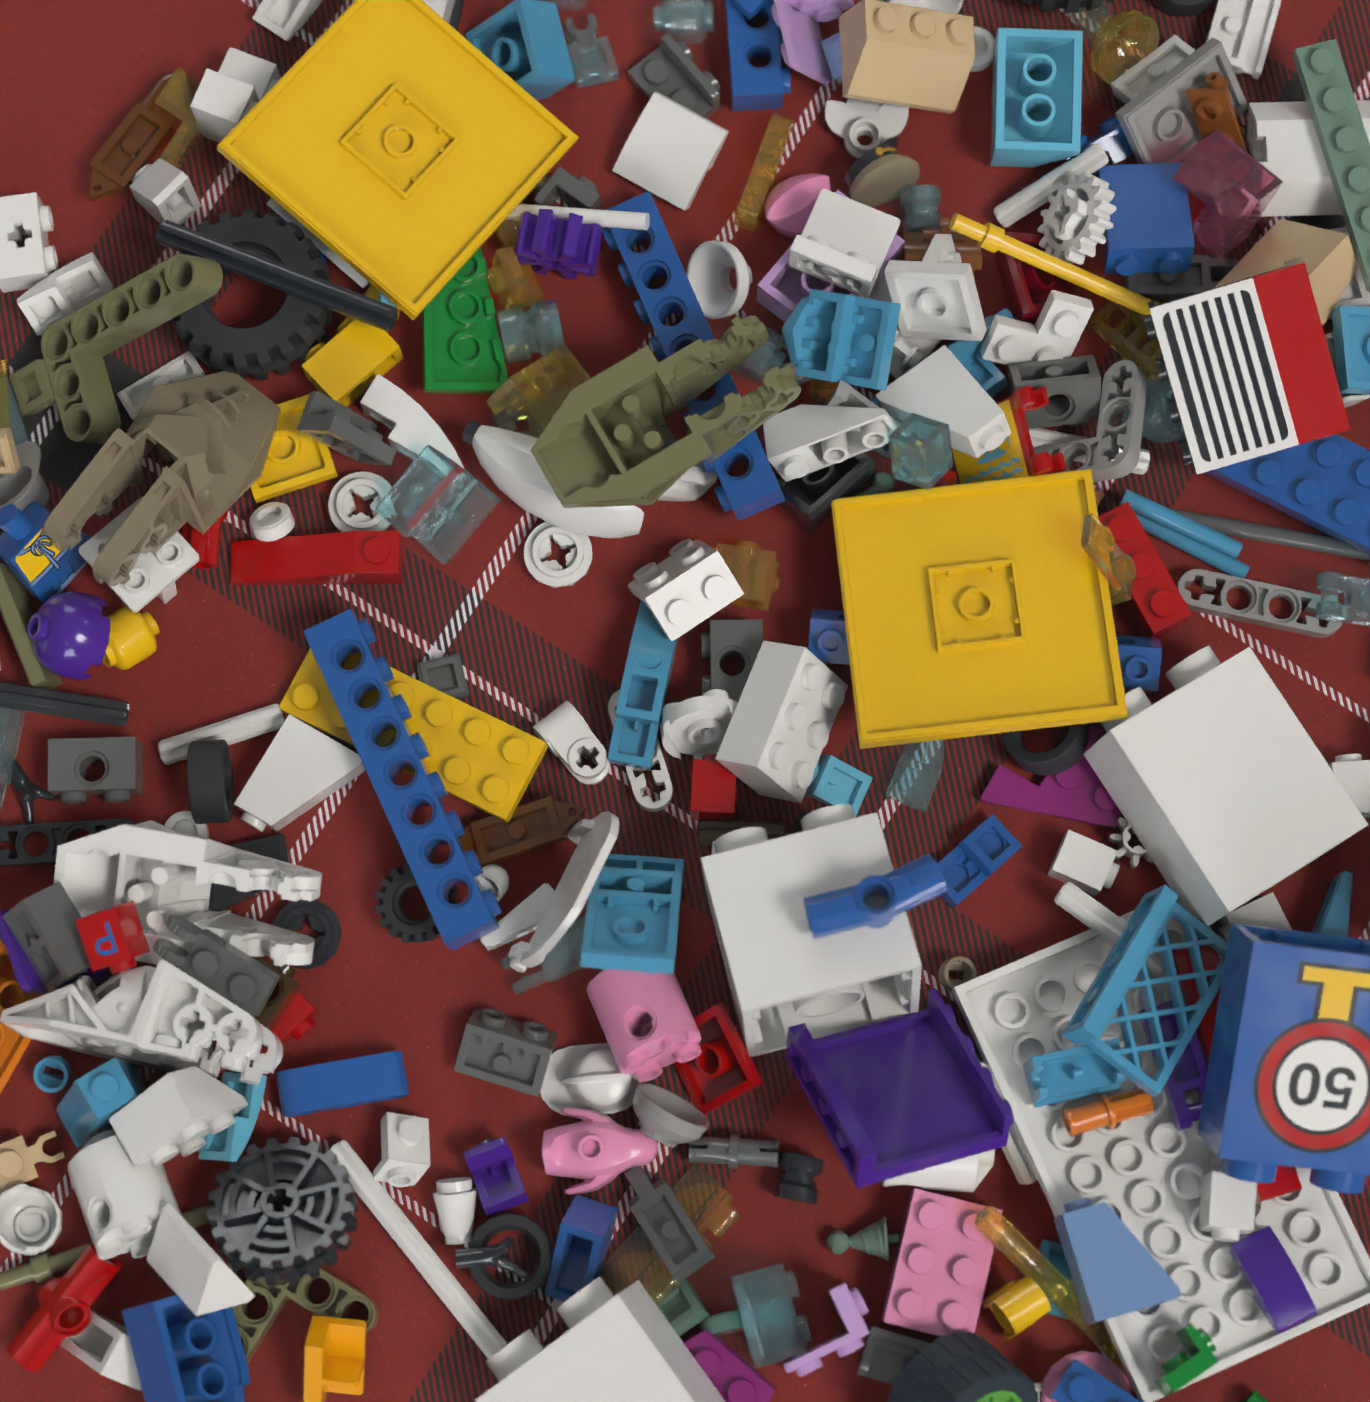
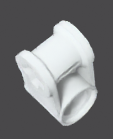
M566 700L533 726L538 737L548 744L549 751L560 759L577 781L586 785H595L607 776L609 763L604 746L591 732L588 724L569 701ZM585 754L590 759L596 756L597 766L593 769L588 765L582 767L580 758Z

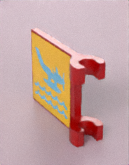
M1025 386L1014 391L1009 398L996 403L1004 412L1011 430V434L996 449L987 451L980 457L974 458L950 448L959 484L1060 473L1066 470L1063 453H1056L1050 456L1049 452H1042L1035 455L1026 422L1025 412L1050 404L1045 387L1033 390L1032 386Z

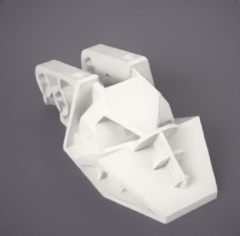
M152 820L135 825L123 824L57 846L53 884L61 882L81 917L132 900L134 901L150 952L136 957V961L157 965L159 960H164L153 951V946L158 938L170 940L177 946L190 952L194 943L182 940L168 930L165 925L170 915H178L203 930L208 929L251 957L269 956L274 961L273 965H308L312 963L314 938L231 913L230 910L218 912L208 909L211 883L236 887L237 891L242 892L252 890L277 891V894H281V899L298 901L302 899L313 901L320 897L323 875L321 872L241 850L211 839L181 834Z
M159 960L157 967L142 966L119 972L98 988L90 976L82 975L76 982L3 1010L0 1018L1 1023L23 1037L110 1060L116 1057L135 1065L173 1072L175 1069L181 1070L197 1066L212 1077H218L220 1068L223 1067L241 1072L239 1080L255 1086L260 1084L262 1074L274 1073V1069L279 1065L283 1056L281 1040L272 1031L261 1025L253 1016L164 960ZM212 1041H217L215 1052L214 1048L211 1047ZM262 1044L268 1048L266 1054H260Z

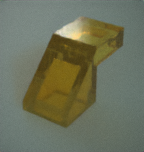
M177 67L155 101L156 104L183 121L160 156L161 159L177 168L201 134V130L190 107L194 98L188 72L180 67Z

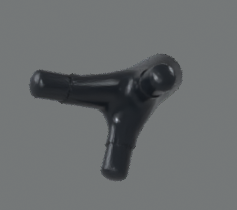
M12 758L6 761L1 768L18 794L25 815V824H34L33 802L38 798L55 801L56 797L34 784L18 760Z
M511 1236L492 1246L456 1250L457 1268L476 1266L498 1267L511 1271L521 1279L527 1273L518 1264L504 1256L505 1253L510 1251V1246L514 1244V1239Z

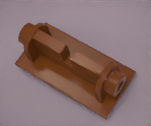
M1220 72L1209 73L1205 77V83L1202 88H1187L1186 90L1207 154L1210 157H1247L1248 152L1243 140L1245 130L1239 125L1234 107L1231 104V98L1227 89L1229 86L1228 79L1222 76Z

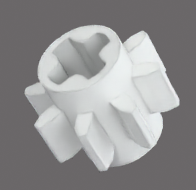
M1120 817L1117 820V826L1122 832L1108 837V841L1118 843L1119 850L1115 860L1120 859L1124 855L1130 858L1131 868L1137 867L1139 858L1142 856L1152 863L1153 860L1147 853V849H1143L1139 845L1131 848L1127 842L1131 838L1128 831L1134 835L1136 834L1132 830V826Z

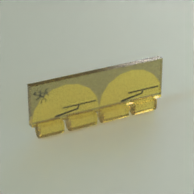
M696 1163L692 1165L672 1188L701 1235L708 1228L720 1239L740 1216L729 1205L734 1197ZM640 1224L604 1263L599 1277L602 1278L614 1296L639 1280L658 1306L679 1285L671 1276ZM703 1237L706 1243L708 1244L709 1248L711 1249L713 1245L705 1237Z

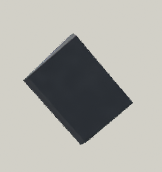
M861 453L843 462L835 463L788 482H785L781 475L778 474L775 477L785 498V501L780 504L810 535L832 516L831 502L833 500L853 497L872 480L876 464L871 457Z

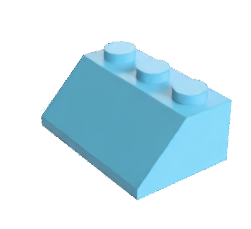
M998 28L993 56L990 166L1033 168L1080 154L1083 31Z

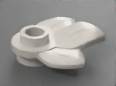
M848 98L847 103L829 100L826 102L825 121L833 133L844 139L847 151L858 159L885 140L898 136L903 131L908 119L909 107ZM862 135H867L873 142L868 146H863L859 144L857 139Z

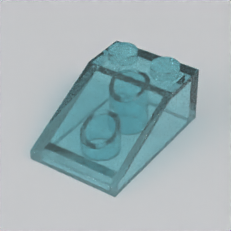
M783 1263L730 1277L754 1368L763 1367L805 1353L804 1342L811 1341V1335L805 1314L796 1316L792 1298L800 1296L794 1271L785 1272Z

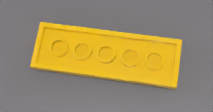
M310 648L279 708L283 713L290 714L305 724L356 748ZM350 654L345 659L343 668L345 670L356 668L361 663L362 654ZM390 667L395 678L388 682L394 696L402 694L412 714V718L407 719L406 723L412 735L417 732L420 733L429 751L430 756L423 759L429 773L438 772L448 794L509 823L548 748V744ZM367 692L361 699V708L373 707L379 700V692ZM387 729L383 731L378 738V746L387 747L393 744L397 737V730ZM406 767L401 769V771L414 777V768Z

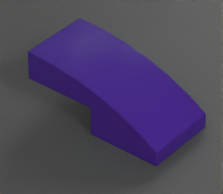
M1270 1226L1230 1245V1255L1253 1288V1299L1277 1335L1317 1314V1309L1300 1275Z

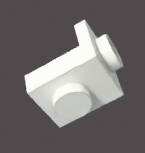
M390 1112L384 1115L381 1119L382 1160L374 1169L375 1181L388 1182L394 1187L413 1186L419 1181L430 1167L429 1118Z

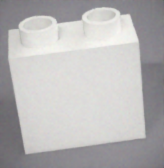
M839 804L823 807L802 818L803 832L768 840L766 830L762 827L738 829L724 834L714 842L716 854L701 858L704 885L743 1042L750 1058L785 1049L788 1027L805 1023L813 1039L918 1012L922 964L906 911L895 916L889 925L882 928L873 929L865 926L813 939L803 903V898L858 885L868 876H882L894 870L877 812L855 818L853 808L850 805ZM878 894L870 895L863 901L868 908L874 910L881 909L888 904L887 899Z

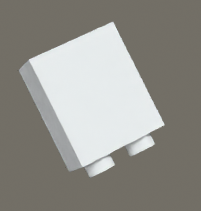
M1210 646L1200 649L1165 673L1176 691L1153 705L1141 687L1126 693L1127 719L1101 721L1100 723L1107 733L1083 754L1127 822L1132 826V830L1144 848L1147 849V853L1170 888L1179 895L1178 900L1183 908L1207 927L1368 826V823L1250 647L1223 663L1219 661Z
M601 1277L592 1281L556 1308L570 1330L546 1348L542 1347L529 1329L485 1362L497 1377L499 1383L474 1400L475 1402H725L640 1281H636L614 1296Z

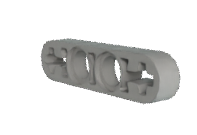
M1189 570L1181 576L1176 585L1190 611L1315 638H1326L1333 635L1341 627L1344 620V611L1341 604L1329 596L1208 570ZM1194 580L1200 581V588L1206 591L1213 592L1216 589V583L1221 584L1223 587L1218 594L1217 605H1213L1211 602L1214 599V595L1201 594L1198 600H1194L1191 598V591L1186 590L1185 586H1190ZM1240 588L1248 593L1250 603L1246 609L1236 610L1228 605L1226 595L1230 589ZM1275 597L1287 599L1292 606L1291 616L1286 619L1275 618L1269 610L1270 600ZM1301 602L1307 603L1304 612L1317 613L1321 607L1326 608L1327 616L1332 617L1333 621H1329L1325 627L1318 626V618L1306 615L1302 619V624L1297 623L1296 620L1301 612Z

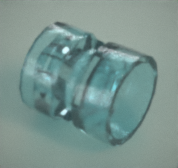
M555 299L532 303L528 311H524L520 306L496 310L508 365L529 361L533 353L536 352L543 358L566 353Z

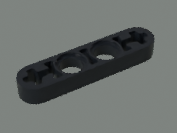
M119 818L0 826V843L14 844L12 835L17 834L15 846L19 855L18 858L13 859L14 851L10 849L0 850V868L56 865L57 846L68 843L70 837L76 831L85 830L92 835L98 833L99 829L105 828L107 830L123 824L135 825L136 823L130 819ZM35 833H43L49 842L47 851L38 857L30 856L25 847L27 839Z

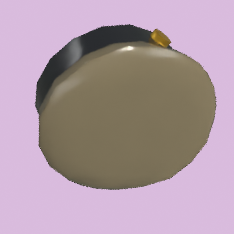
M891 137L885 140L876 148L863 154L851 165L844 176V185L849 191L850 199L874 208L897 199L916 185L919 179L920 165L914 159L901 155L898 152L899 138Z

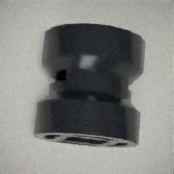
M781 1152L779 1167L786 1174L781 1175V1179L775 1183L773 1196L817 1205L819 1190L816 1187V1181H813V1177H818L823 1173L825 1160Z

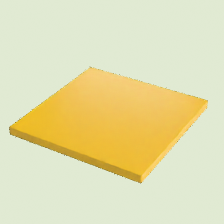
M355 0L218 144L217 151L414 321L568 152L579 137L422 0Z
M1091 469L838 498L831 502L860 749L1127 719L1126 699Z

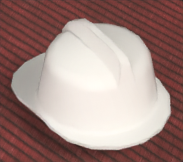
M608 1043L576 1045L559 1049L551 1055L540 1093L550 1109L561 1115H565L561 1113V1110L565 1108H585L596 1110L602 1114H613L626 1110L633 1104L632 1097L641 1082H638L636 1075H626L620 1072Z

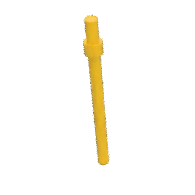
M955 213L950 221L949 229L976 240L978 247L992 253L998 250L1144 316L1151 314L1148 302L1153 300L1005 235V230L989 222L983 225L958 213Z

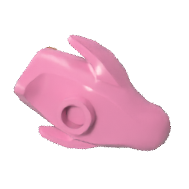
M562 1109V1114L578 1118L582 1122L544 1130L542 1155L546 1174L584 1179V1182L565 1190V1194L570 1195L596 1191L612 1182L625 1170L634 1166H644L654 1161L658 1153L657 1140L651 1139L640 1129H632L620 1125L609 1116L593 1109Z

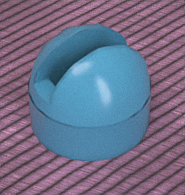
M48 1056L37 1063L33 1072L35 1084L42 1091L48 1093H55L65 1088L72 1076V1069L68 1061L60 1056ZM46 1066L63 1071L64 1077L44 1072Z

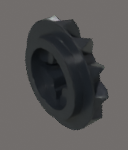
M301 899L291 902L281 909L273 921V926L296 932L303 930L306 916H308L311 928L320 933H325V936L314 938L311 964L289 966L304 970L323 966L338 951L342 937L338 917L331 908L317 900L307 901Z

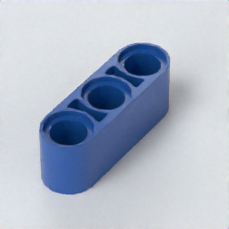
M403 1051L378 1053L293 1068L276 1073L282 1117L301 1116L409 1096Z

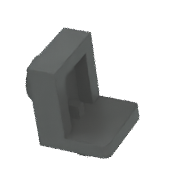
M560 166L552 177L547 174L538 183L533 193L535 205L552 206L559 199L572 208L601 210V198L596 185L584 176L579 175L578 178H575Z

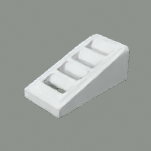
M548 883L541 885L498 922L499 929L481 937L480 941L488 951L496 949L535 931L555 892Z

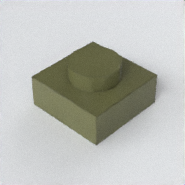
M37 359L9 376L22 415H35L56 403L44 359Z

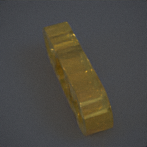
M773 113L741 197L734 220L735 226L752 232L756 230L767 196L770 193L794 124L793 119Z

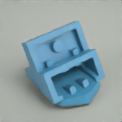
M810 289L809 296L800 300L782 327L789 358L792 364L797 367L796 375L838 383L841 380L850 385L886 391L901 304Z

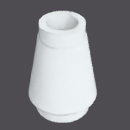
M470 1177L446 1178L436 1181L437 1191L432 1194L446 1244L470 1243L472 1240L477 1188H472V1179Z

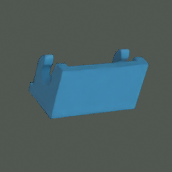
M1118 1038L1104 1041L1114 1050L1121 1049ZM1086 1045L1033 1056L1023 1064L1034 1108L1121 1089V1083L1126 1079L1124 1074Z

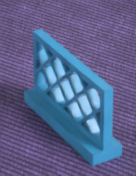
M1166 885L1144 894L1062 1033L1074 1045L1084 1043L1152 1097L1160 1094L1221 987L1228 946L1224 939L1176 903L1179 895ZM1171 917L1183 925L1186 942L1170 944L1166 925ZM1158 940L1159 946L1154 947ZM1209 945L1223 956L1215 970L1204 971L1199 950L1200 946ZM1188 948L1193 973L1177 975L1172 951ZM1161 952L1166 977L1150 980L1146 959L1149 954ZM1138 975V980H1139V981H1138V982H1134L1136 976ZM1195 979L1199 999L1195 1005L1184 1006L1179 981ZM1168 983L1173 1008L1157 1011L1151 986ZM1129 989H1141L1146 1013L1129 1015L1125 995ZM1117 1011L1118 1017L1112 1018ZM1186 1012H1191L1187 1018ZM1175 1014L1179 1034L1175 1041L1164 1042L1158 1017ZM1147 1019L1153 1044L1136 1047L1130 1021ZM1120 1023L1125 1049L1114 1050L1100 1039L1108 1025ZM1171 1047L1168 1053L1166 1054L1165 1048ZM1155 1051L1158 1070L1153 1079L1141 1071L1138 1058L1139 1052Z

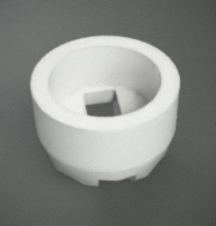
M489 864L482 867L484 873L478 875L477 878L483 891L491 889L498 902L508 890L509 876L504 868L499 865Z

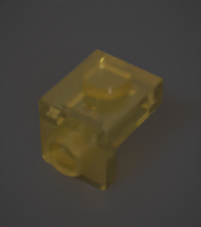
M512 246L496 250L492 268L488 270L490 286L493 292L497 294L504 312L541 303L544 294L531 265L520 266Z

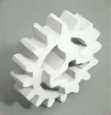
M1082 172L1080 176L1074 173L1070 174L1068 184L1058 183L1057 195L1048 196V201L1051 204L1049 209L1041 211V216L1044 217V224L1038 227V232L1045 235L1039 242V246L1046 249L1045 253L1070 264L1074 262L1078 265L1084 263L1085 255L1092 258L1096 255V244H1105L1106 238L1103 233L1105 229H1111L1114 225L1110 221V215L1116 211V206L1109 202L1114 198L1115 192L1108 189L1109 183L1087 172Z

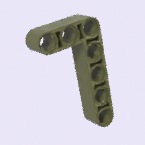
M186 254L174 255L45 329L41 339V350L67 437L76 442L105 444L117 428L121 429V419L103 357L214 296L221 288L223 281V272L218 262L213 259Z
M322 1266L319 1268L320 1276L316 1278L321 1277L325 1279L331 1287L329 1298L322 1304L311 1300L308 1288L314 1279H311L306 1274L300 1276L299 1284L291 1286L287 1279L279 1280L276 1286H267L264 1277H259L255 1282L247 1280L245 1285L253 1294H263L268 1301L269 1309L267 1314L261 1319H255L249 1315L247 1303L232 1306L239 1334L244 1341L247 1365L289 1298L317 1316L347 1319L346 1311L349 1305L355 1301H360L369 1310L366 1333L370 1332L377 1325L380 1317L379 1307L376 1301L369 1295Z

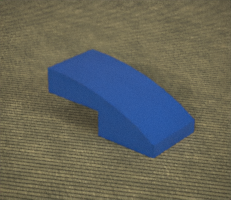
M993 814L937 864L947 886V892L940 896L952 909L959 905L1022 847L1017 839Z

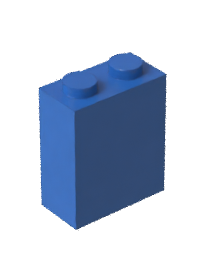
M1184 162L1104 165L1098 169L1097 177L1109 183L1108 189L1115 192L1114 198L1109 203L1116 206V211L1110 215V221L1114 224L1113 228L1105 229L1103 235L1106 238V242L1101 244L1104 274L1130 276L1136 273L1162 272L1174 274L1180 271H1189L1195 245Z

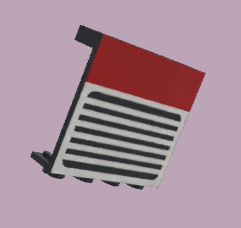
M1301 257L1284 261L1285 267L1159 305H1155L1154 301L1148 302L1151 314L1142 317L1149 341L1158 339L1162 356L1155 357L1154 359L1161 383L1170 381L1174 397L1166 400L1173 424L1182 422L1186 438L1178 440L1185 465L1194 463L1197 474L1351 430L1306 265Z

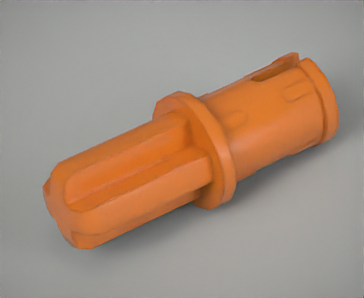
M1140 1088L1112 1097L1102 1094L1097 1101L1069 1109H1062V1118L1068 1135L1074 1137L1077 1134L1105 1126L1111 1130L1116 1128V1123L1151 1114L1154 1111L1152 1096Z

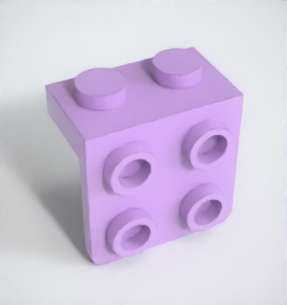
M841 1283L827 1290L846 1332L782 1362L786 1373L796 1370L798 1377H802L824 1366L820 1358L835 1350L838 1356L843 1357L865 1346L861 1338L870 1333L862 1316L869 1313L858 1288L854 1287L849 1290L846 1283Z

